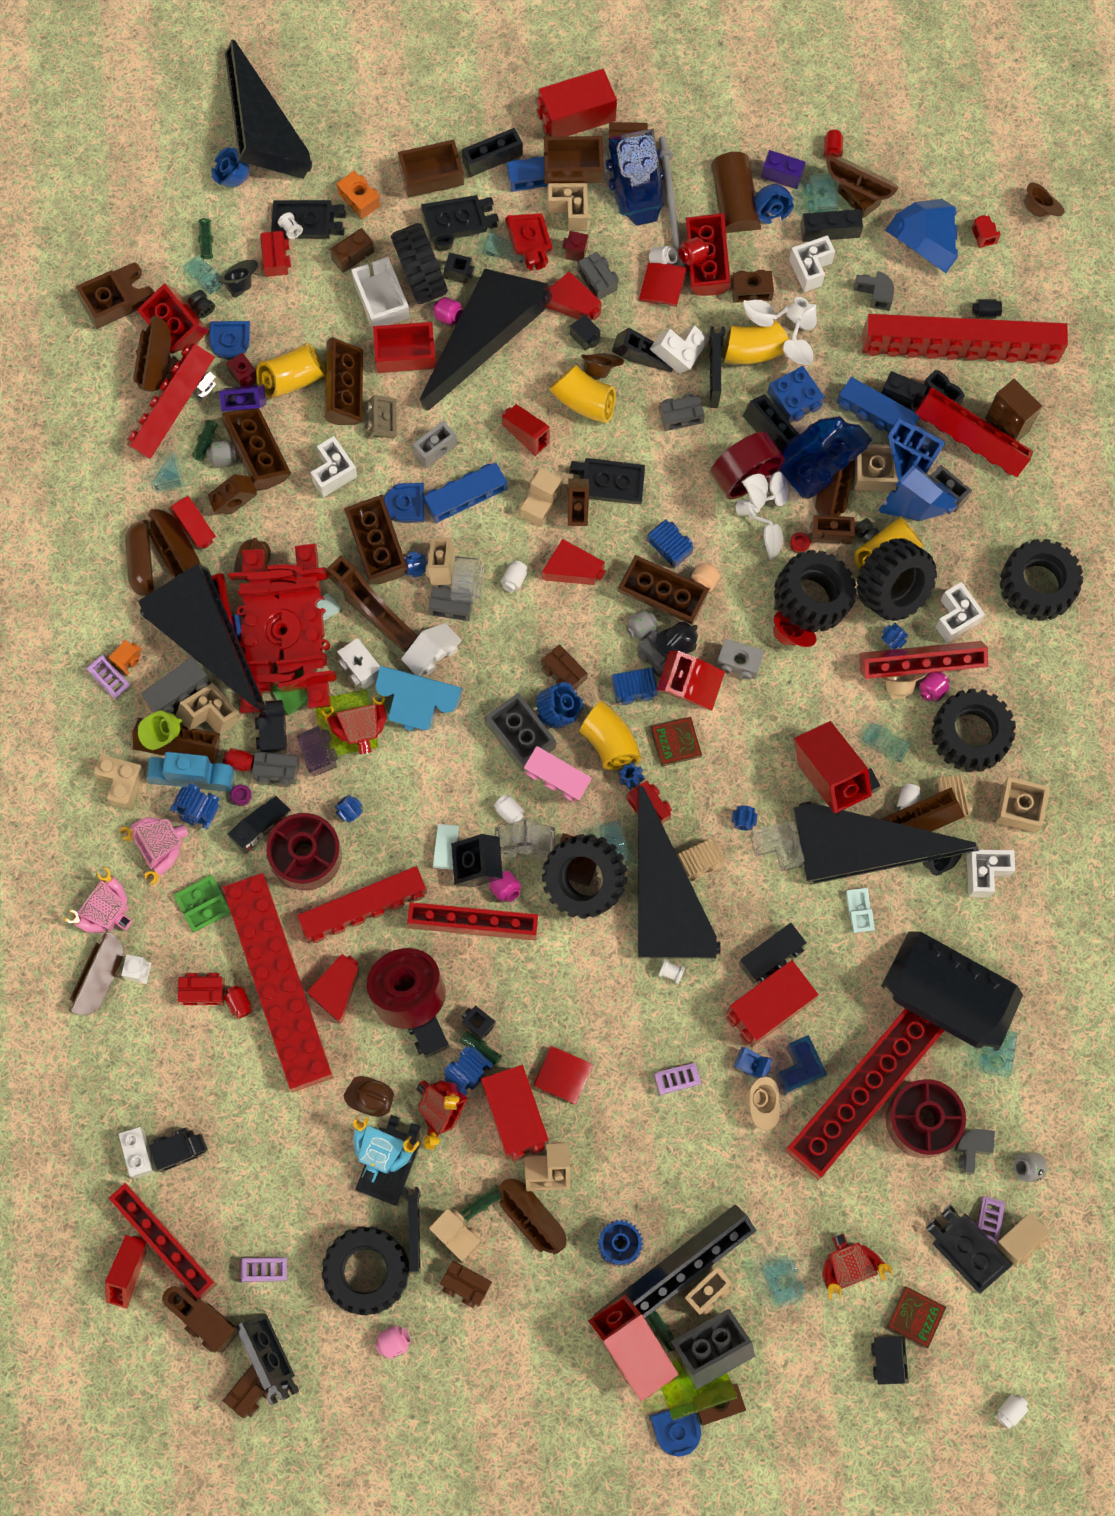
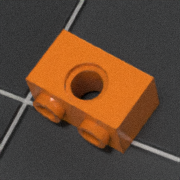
M355 170L336 183L338 194L361 219L380 207V195L375 188L371 189L363 175L359 176Z

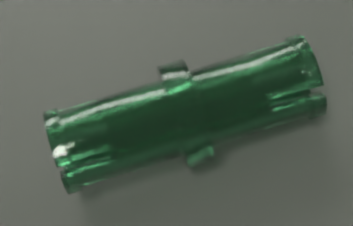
M202 218L198 220L200 257L203 260L212 259V243L214 238L211 235V220Z
M206 420L202 433L197 437L198 442L192 453V457H195L196 460H204L207 449L213 442L212 438L218 424H215L212 420Z
M468 1030L459 1040L466 1047L468 1045L471 1048L475 1047L494 1065L493 1067L502 1058V1055L490 1048L486 1041L479 1040L469 1033Z
M495 1185L483 1195H477L473 1202L460 1209L462 1215L471 1211L464 1219L468 1222L480 1212L489 1210L488 1207L501 1199L502 1192L493 1196L499 1187Z
M655 1310L645 1319L654 1330L655 1337L658 1336L668 1353H670L673 1349L669 1341L674 1340L675 1337L668 1328L669 1324L667 1322L664 1323Z

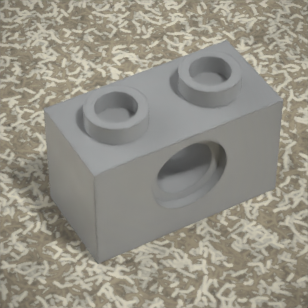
M442 421L412 444L413 454L427 468L457 446V436L445 421Z
M725 639L716 667L727 674L731 672L739 674L741 678L746 680L756 679L764 651ZM741 658L745 663L737 664L734 659Z

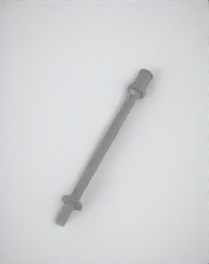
M665 136L659 137L660 152L656 156L658 161H662L673 247L678 252L681 247L669 161L673 158V152L668 150L667 139ZM678 253V260L674 265L686 267V263H682Z

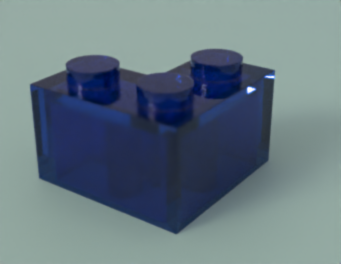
M809 1035L787 1045L786 1048L794 1066L782 1070L776 1075L785 1096L820 1081L827 1076Z

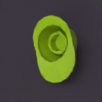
M162 710L145 717L138 726L140 742L147 749L151 750L167 745L179 735L182 719H177L174 714Z

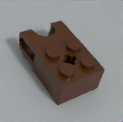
M134 262L115 271H108L76 286L78 298L96 329L137 311L155 293L151 287L138 289L132 286L142 275V269L138 263Z
M172 1286L165 1290L162 1297L164 1305L187 1325L184 1329L190 1335L197 1338L201 1337L204 1340L201 1344L210 1352L215 1353L217 1351L223 1353L238 1335L235 1325L207 1301H198L187 1290L177 1286ZM179 1294L181 1300L178 1304H175L174 1299Z

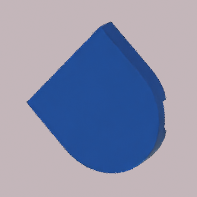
M210 321L209 341L211 349H213L212 351L218 357L228 360L233 359L242 352L245 353L244 351H247V347L250 344V321Z
M400 483L385 494L384 500L392 520L400 523L425 522L424 483Z
M694 1403L650 1415L657 1443L666 1453L680 1457L688 1455L695 1450L701 1438V1427Z

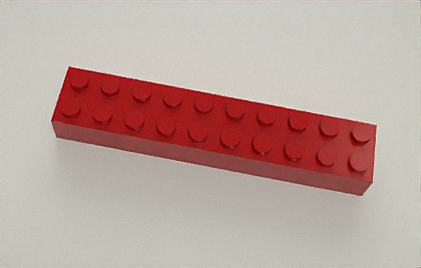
M868 314L862 332V353H867L870 356L887 354L890 357L907 355L910 358L927 356L930 359L946 357L950 360L966 358L970 361L986 359L990 362L1006 360L1010 363L1025 361L1030 364L1036 362L1055 364L1060 362L1068 346V323Z
M264 873L223 886L222 888L289 1089L294 1093L334 1078Z
M904 1008L784 1151L817 1180L821 1179L945 1030Z

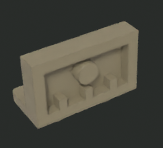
M373 395L364 406V412L366 413L364 430L367 432V439H372L375 435L394 439L397 436L396 399Z

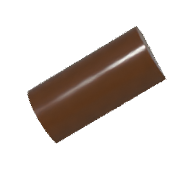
M728 152L716 157L711 164L719 213H724L726 233L760 230L761 222L754 203L756 194L749 156L743 152Z
M331 337L326 342L324 418L335 425H356L362 422L363 349Z
M243 409L222 414L221 420L249 477L252 478L255 488L266 490L284 482L291 472L260 409Z
M383 495L344 508L368 581L372 584H383L402 577L407 572L408 567Z
M635 555L617 591L693 625L704 605L710 588Z

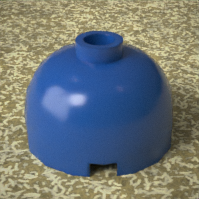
M226 147L221 150L214 160L216 166L215 169L212 167V178L215 182L225 187H238L247 180L250 165L239 161L236 148Z
M779 184L765 186L755 197L756 212L759 215L760 221L765 224L773 223L770 219L780 216L781 220L785 219L794 208L793 197L790 192Z

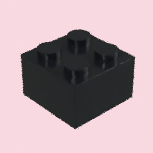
M479 834L451 843L454 885L476 887L503 879L500 837Z

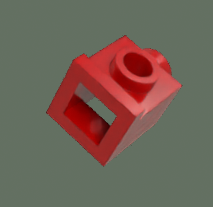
M981 215L974 220L971 229L978 248L997 244L1001 233L1000 231L997 232L996 225L991 221L990 215Z

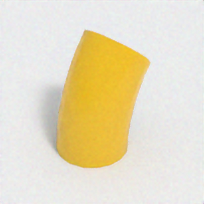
M774 319L772 326L769 327L758 324L753 326L731 325L725 343L723 363L747 365L769 361L785 354L783 345L789 338L782 326Z
M307 342L285 354L261 361L256 370L258 385L264 384L265 396L273 399L297 391L325 377V366L316 350Z
M577 365L568 369L548 388L565 406L586 418L606 424L612 418L616 401L615 387L593 379Z
M899 516L858 548L854 555V561L857 569L860 570L861 566L865 564L864 560L866 557L872 554L871 551L879 548L881 543L889 542L891 539L904 538L920 548H923L924 544L905 519Z
M600 700L585 719L579 733L595 748L604 769L622 770L623 765L627 766L632 762L635 765L641 761V754L632 732L623 719L609 705Z

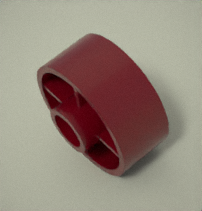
M761 431L743 438L727 449L711 467L710 474L728 499H737L748 494L747 489L742 483L744 479L753 474H763L768 483L772 478V474L777 472L783 465L785 457L767 432Z
M311 813L290 815L276 824L268 837L266 852L270 866L276 877L290 888L302 891L320 888L333 879L339 870L342 860V849L337 833L328 821L318 815ZM302 844L313 846L312 851L306 856H297L295 854L296 849Z
M401 948L385 954L374 963L367 977V992L377 1015L383 1022L395 1028L410 1029L429 1022L439 1013L445 1002L446 988L437 963L429 954L419 949Z
M922 1079L909 1083L892 1098L886 1113V1126L892 1141L903 1152L917 1158H932L945 1153L958 1143L965 1130L966 1112L963 1102L951 1087L937 1080ZM921 1109L929 1110L934 1115L935 1123L933 1127L925 1126L920 1121L919 1112Z

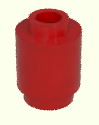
M829 130L824 137V156L826 158L829 154L839 157L843 155L844 138L839 130Z
M230 748L229 751L224 753L223 763L232 766L236 771H252L255 755L248 751Z
M233 986L225 991L226 995L223 998L232 1016H235L238 1020L252 1013V1005L243 987Z

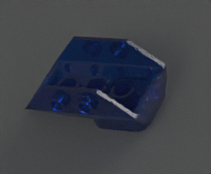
M654 128L608 138V160H605L606 169L611 175V179H608L610 191L614 192L619 213L628 217L635 225L658 221L660 210L664 206L661 183L664 175L662 168H659L658 161H661L660 150L656 148Z
M841 416L819 419L786 445L782 454L785 457V461L779 471L802 499H810L832 482L833 475L844 469L849 462L865 451L872 438L859 424L847 423Z

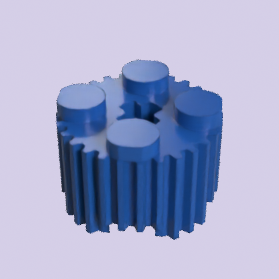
M560 682L537 694V717L544 725H549L553 729L562 728L576 721L579 718L578 715L581 714L580 712L584 710L582 707L584 705L582 703L583 699L577 696V692H574L575 689H571L570 683Z
M189 783L187 787H181L170 811L179 813V818L182 821L193 826L195 823L202 824V828L207 830L220 807L218 804L219 798L210 793L205 795L200 792L198 786Z
M469 1045L459 1054L461 1056L459 1061L456 1063L452 1061L444 1070V1080L455 1083L457 1090L465 1096L467 1095V1089L473 1090L479 1085L481 1078L484 1077V1071L486 1069L490 1071L494 1066L475 1047L471 1048Z
M623 1219L620 1222L616 1220L615 1223L612 1221L603 1228L598 1237L599 1254H601L605 1262H609L608 1264L613 1263V1266L616 1264L618 1267L621 1265L625 1267L626 1264L630 1265L641 1254L639 1251L643 1249L641 1247L643 1245V1242H641L643 1238L640 1237L642 1234L638 1233L639 1229H635L636 1226H632V1223H628V1220L623 1222ZM619 1237L626 1241V1246H623L622 1249H618L614 1245V1242Z

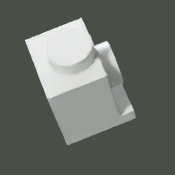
M126 954L121 976L128 981L147 984L152 963L147 962L143 957Z

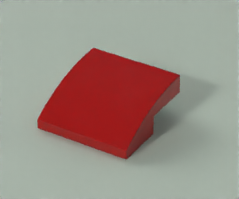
M648 263L639 301L677 307L686 267Z
M550 1046L533 1086L576 1105L593 1064Z

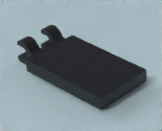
M477 195L421 204L420 209L430 242L487 232V227L490 229L497 228V222H499L498 215L495 213L485 216L484 212L493 211L492 205L494 203L492 197L479 200Z
M273 200L271 233L283 231L285 238H288L287 232L283 227L279 226L278 220L283 214L290 212L294 215L296 223L303 228L302 233L295 239H330V233L344 236L345 228L343 227V222H334V217L346 218L344 205H332L331 200Z
M711 326L708 340L710 347V408H718L721 396V347L723 346L726 331L724 326H722L721 333L719 334L715 333L714 326Z
M585 458V463L571 461L569 474H580V479H589V499L642 504L645 465Z
M391 1115L386 1129L379 1127L380 1131L403 1141H406L411 1136L410 1143L412 1145L417 1143L415 1140L421 1128L420 1125L411 1123L408 1134L398 1131L396 1129L401 1118ZM421 1143L414 1150L406 1165L396 1172H389L388 1174L379 1171L374 1182L362 1178L367 1166L365 1164L355 1190L397 1206Z
M403 1187L402 1194L408 1201L409 1272L411 1274H421L419 1210L421 1192L418 1187H415V1194L409 1196L408 1189Z
M950 1204L942 1212V1215L949 1223L942 1228L940 1223L934 1218L928 1223L926 1229L936 1238L932 1244L980 1294L1005 1273L1013 1263L966 1213L960 1217L956 1209Z
M267 1314L244 1321L235 1326L264 1390H269L267 1395L268 1403L270 1405L278 1403L276 1394L280 1400L289 1398L288 1389L292 1395L298 1393V1386L292 1379L295 1377V1374Z

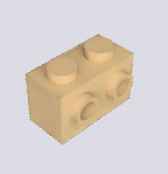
M431 538L430 550L427 553L428 565L425 568L426 577L430 578L431 585H452L455 561L452 538Z
M1029 1213L998 1241L997 1247L1017 1268L1021 1263L1023 1265L1027 1264L1032 1259V1253L1036 1249L1040 1251L1048 1244L1049 1241L1047 1239L1050 1232Z
M717 1266L683 1300L698 1316L701 1313L706 1316L715 1307L712 1303L718 1297L722 1300L731 1292L729 1287L733 1283Z

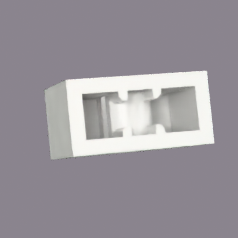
M358 638L337 651L340 658L338 660L339 665L344 671L348 669L351 673L349 677L356 686L360 685L364 690L377 681L380 665Z
M138 1127L119 1133L129 1176L136 1179L156 1173L145 1130Z

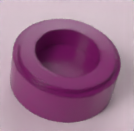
M240 784L233 787L230 797L235 805L245 806L250 803L252 793L249 787Z

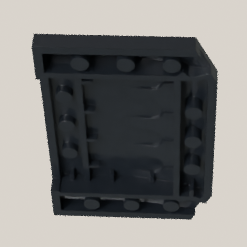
M915 931L907 933L881 984L883 988L887 987L894 995L892 999L898 1005L975 1048L982 1049L983 1046L994 1047V1051H998L1002 1046L1023 997L1022 992L1015 983L927 934Z

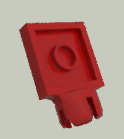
M543 213L507 215L505 222L514 253L524 257L526 267L530 271H534L532 265H535L536 270L545 268L546 264L549 263L546 252H550L553 247Z

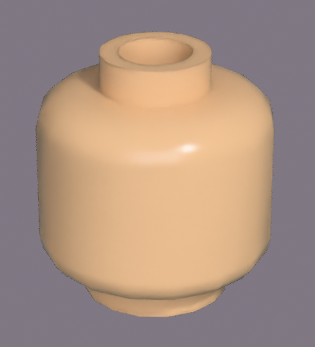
M709 563L699 564L690 576V580L710 588L708 593L713 591L720 579V574L716 567Z

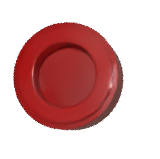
M802 532L795 533L790 540L791 549L796 553L806 552L811 543L809 536Z

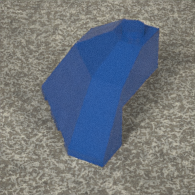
M943 199L912 203L897 213L885 230L944 273L948 272L958 258L955 241L957 240V225L955 224L956 207Z
M899 417L888 434L898 481L913 465H917L927 474L946 443L924 428Z
M913 465L897 482L896 486L898 489L896 491L893 489L885 499L886 502L878 510L884 514L922 521L945 515L946 513H952L957 508L956 503L959 499L943 483H934L917 465Z

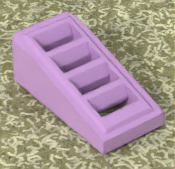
M103 655L86 668L89 674L114 699L131 686ZM104 664L106 667L97 673L96 670ZM108 670H110L111 673L106 678L102 679L101 676ZM115 675L117 679L108 685L106 682ZM121 681L123 685L114 692L112 688Z
M695 1063L664 1070L653 1075L659 1096L702 1084ZM691 1069L694 1081L690 1082L686 1070ZM679 1072L683 1073L686 1083H681ZM672 1074L675 1075V1079L677 1082L676 1086H673V1082L670 1076ZM666 1076L669 1085L668 1088H665L662 1077Z
M983 1196L976 1225L981 1230L993 1232L992 1236H987L995 1245H998L1005 1202ZM987 1204L999 1207L998 1211L986 1208ZM985 1213L993 1214L997 1217L996 1219L985 1217ZM984 1221L995 1224L994 1228L983 1225Z
M287 1258L240 1259V1283L287 1281ZM266 1263H270V1276H266ZM275 1263H279V1276H275ZM247 1264H252L251 1276H247ZM257 1264H261V1276H257Z

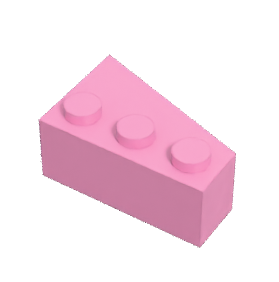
M536 746L524 767V770L527 771L525 775L534 780L538 778L545 782L544 786L552 791L556 789L563 793L562 796L571 802H574V800L578 802L592 779Z

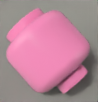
M393 1325L379 1332L378 1342L375 1343L380 1355L393 1359L408 1351L411 1339L404 1327L401 1328L398 1325Z

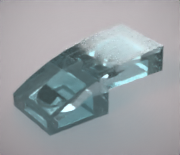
M489 233L483 253L519 263L524 261L522 255L514 253L510 238L506 240Z
M198 255L183 266L185 272L194 278L199 286L210 295L223 285L219 282L221 276Z
M873 722L862 739L863 742L900 763L910 747V742L891 734V730Z

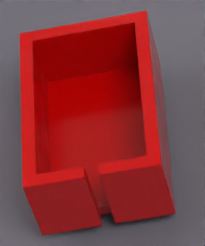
M432 322L373 326L377 373L435 368L436 359Z

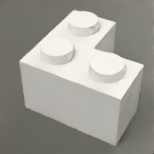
M828 235L791 248L789 261L804 292L821 287L825 277L822 267L833 263L835 250Z
M696 326L684 330L680 337L669 329L657 336L650 350L676 372L682 373L691 369L709 337Z
M334 436L317 446L319 457L324 464L310 472L312 481L323 498L357 478L355 465Z
M962 582L944 592L940 601L949 613L939 619L935 628L945 642L949 643L980 624L983 620L984 612Z
M444 623L422 631L401 660L415 675H429L435 670L437 661H440L445 656L451 657L457 652V646L462 640Z
M979 850L967 855L968 897H990L995 892L994 877H1010L1015 872L1014 850Z

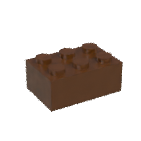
M603 136L544 137L545 184L603 183Z
M454 139L398 152L399 167L408 198L464 185V172Z
M1012 379L996 393L985 419L986 422L1019 441L1030 432L1043 406L1018 381Z

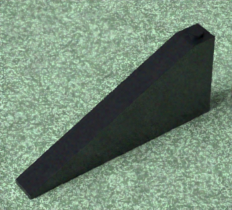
M232 39L225 52L239 161L304 179L307 172H310L312 169V161L310 160L308 149L237 42Z
M484 269L419 398L425 410L429 411L545 310L552 298L547 283Z
M197 563L138 601L141 607L140 613L145 619L193 656L194 659L253 707L263 711L267 709L208 568Z
M639 786L638 959H716L717 954H720V941H717V936L644 786Z
M803 802L798 807H794L806 880L810 885L979 851L976 842L845 810L834 814L830 807L816 803L812 804V802Z

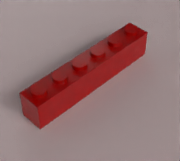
M191 343L190 346L187 344L181 352L183 357L180 362L176 361L170 370L172 372L169 379L165 378L159 387L161 392L158 396H154L149 403L150 409L147 414L144 412L138 420L140 425L136 431L133 429L127 437L129 441L127 446L148 459H151L215 358V356L196 343Z
M932 387L916 410L915 414L921 420L933 424L938 431L952 436L956 442L968 446L973 453L982 455L989 463L998 465L1009 475L1018 477L1031 460L1033 454L1031 449Z
M982 641L859 653L860 673L865 679L988 667V646Z
M415 866L297 916L308 943L311 941L318 943L323 941L326 935L331 933L333 935L340 934L345 931V927L353 925V927L359 926L365 922L364 919L371 916L378 918L384 915V911L388 909L397 910L405 906V902L410 900L413 902L419 901L425 897L424 894H427V889L418 867Z
M409 902L407 925L408 929L536 941L538 914Z
M124 1183L108 1198L197 1299L201 1300L217 1285L130 1185Z

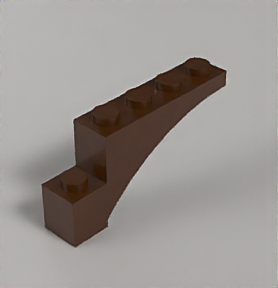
M340 555L326 569L328 578L344 592L345 601L405 653L417 639L418 635L381 600L356 568Z

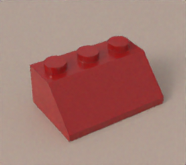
M166 283L137 309L148 325L151 323L149 319L155 315L166 323L171 334L170 352L172 354L183 350L187 344L189 346L191 343L197 344L209 332L176 289Z

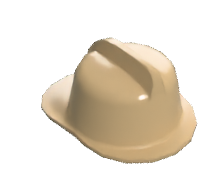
M927 673L882 677L881 679L886 683L889 697L894 700L912 694L916 681L924 678Z
M760 1077L746 1091L745 1102L750 1109L753 1123L759 1129L766 1131L773 1129L779 1121V1088L772 1078Z

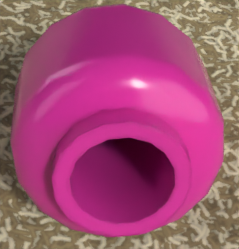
M449 297L440 298L433 306L435 319L449 326L456 324L463 312L461 304Z
M942 672L928 673L919 683L920 696L928 702L930 700L934 702L940 701L950 689L949 678Z
M502 871L503 879L490 882L489 889L499 901L512 902L520 895L521 883L510 871Z

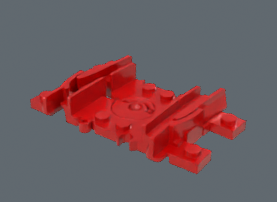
M313 543L295 546L296 565H269L267 569H265V551L263 549L243 550L242 572L228 573V578L231 580L250 581V583H240V589L237 593L245 603V606L237 608V614L244 617L241 620L240 646L246 649L245 658L262 698L263 693H272V686H277L283 692L307 689L308 706L310 709L331 707L328 682L335 681L337 674L333 670L316 672V669L327 666V655L323 653V650L327 651L331 647L330 642L323 639L325 636L323 615L326 609L317 607L319 601L325 600L321 596L320 581L328 579L327 568H319L317 545ZM282 627L287 629L285 634L280 633ZM282 650L284 653V660H281ZM275 665H277L278 674H274ZM298 670H303L304 675L297 678L298 674H296L295 672ZM240 696V713L257 714L263 712V710L253 707Z

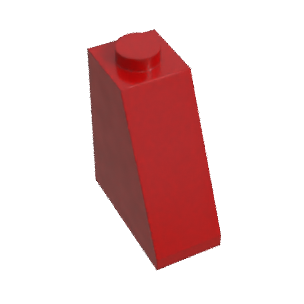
M570 271L549 288L552 298L546 308L575 319H579L584 314L590 320H595L600 316L602 302Z
M517 404L503 412L502 425L534 456L550 444V427Z
M189 495L168 508L196 548L202 546L205 549L214 543L212 539L216 537Z
M562 539L544 567L542 579L545 581L595 585L597 580L601 581L606 573V570H604L605 562Z
M343 954L337 958L307 991L308 996L340 1024L344 1020L360 972L357 967L359 963L352 956L346 957Z
M125 1235L105 1280L106 1303L128 1309L147 1253V1242L141 1237Z

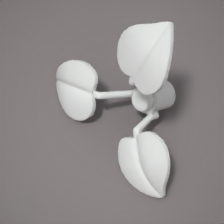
M796 297L790 306H786L784 310L774 315L775 311L769 303L762 300H744L743 306L747 316L760 326H772L773 319H778L786 313V316L793 323H796L792 340L785 341L783 351L792 361L803 365H811L813 362L812 348L805 340H797L796 336L799 327L804 330H811L816 326V304H809L806 299Z
M782 472L772 474L769 483L772 495L769 497L766 496L768 483L763 474H753L744 479L742 483L747 489L750 499H741L736 503V511L739 516L749 515L750 519L768 524L764 528V541L769 560H773L781 550L783 544L782 530L778 524H773L772 521L758 517L756 514L760 512L765 501L774 499L776 506H783L787 502L789 488Z

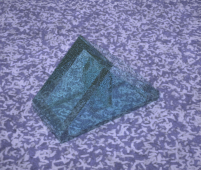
M174 452L170 454L151 483L153 491L157 494L185 487L180 464Z

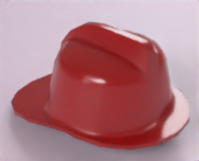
M782 611L774 615L775 625L773 633L780 643L801 647H811L816 643L817 636L814 632H810V629L803 630L799 628V625L791 624L788 617L785 618L781 614Z

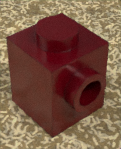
M569 231L568 238L564 237L562 249L565 250V259L578 262L585 258L588 248V234Z
M243 352L226 363L229 373L239 386H251L256 382V369Z

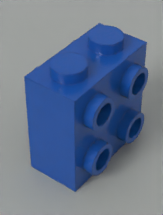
M804 366L771 382L767 391L789 423L793 421L798 422L809 412L814 413L822 407L824 395Z

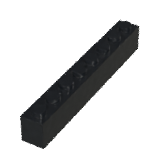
M734 1205L602 1307L594 1316L626 1294L642 1316L646 1318L757 1230L747 1214L737 1205Z

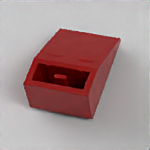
M669 651L657 691L712 711L725 671L686 653Z

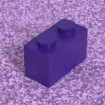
M769 150L763 165L761 178L798 189L806 162Z
M264 384L228 387L219 391L221 411L255 409L267 404Z

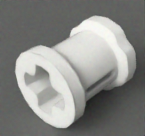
M290 212L283 214L278 220L279 226L285 229L286 235L290 239L297 238L303 231L302 226L296 223L294 215Z
M665 959L658 976H665L674 980L675 984H679L685 966L679 967L670 963L669 959Z

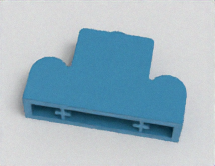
M380 666L376 681V690L380 695H394L388 719L403 724L402 728L414 731L415 728L430 730L436 708L445 713L455 711L459 706L463 687L385 666Z
M165 752L164 758H149L146 780L148 784L187 787L190 783L198 786L200 789L231 792L235 771L230 765L221 763L211 764L207 756Z

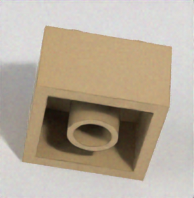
M857 444L854 452V491L891 492L893 489L895 490L898 477L890 445Z
M1008 777L1003 783L995 823L1037 833L1043 825L1050 787Z

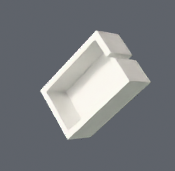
M388 257L372 262L374 275L370 277L368 264L351 269L353 283L372 330L373 326L391 325L410 318L409 306Z

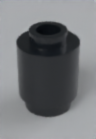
M977 299L976 303L972 304V315H976V319H996L1002 315L1001 300L997 301V299Z

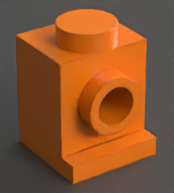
M124 640L108 658L117 669L128 676L130 674L128 669L138 664L142 649L136 643L132 642L130 644L127 640Z

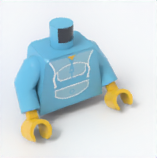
M359 1115L356 1116L353 1122L355 1128L353 1136L355 1155L359 1157V1162L367 1165L362 1178L374 1182L379 1171L386 1174L396 1172L408 1163L414 1150L419 1146V1141L412 1145L410 1143L411 1136L406 1141H403L368 1126V1117L365 1118L364 1122H360L358 1120Z

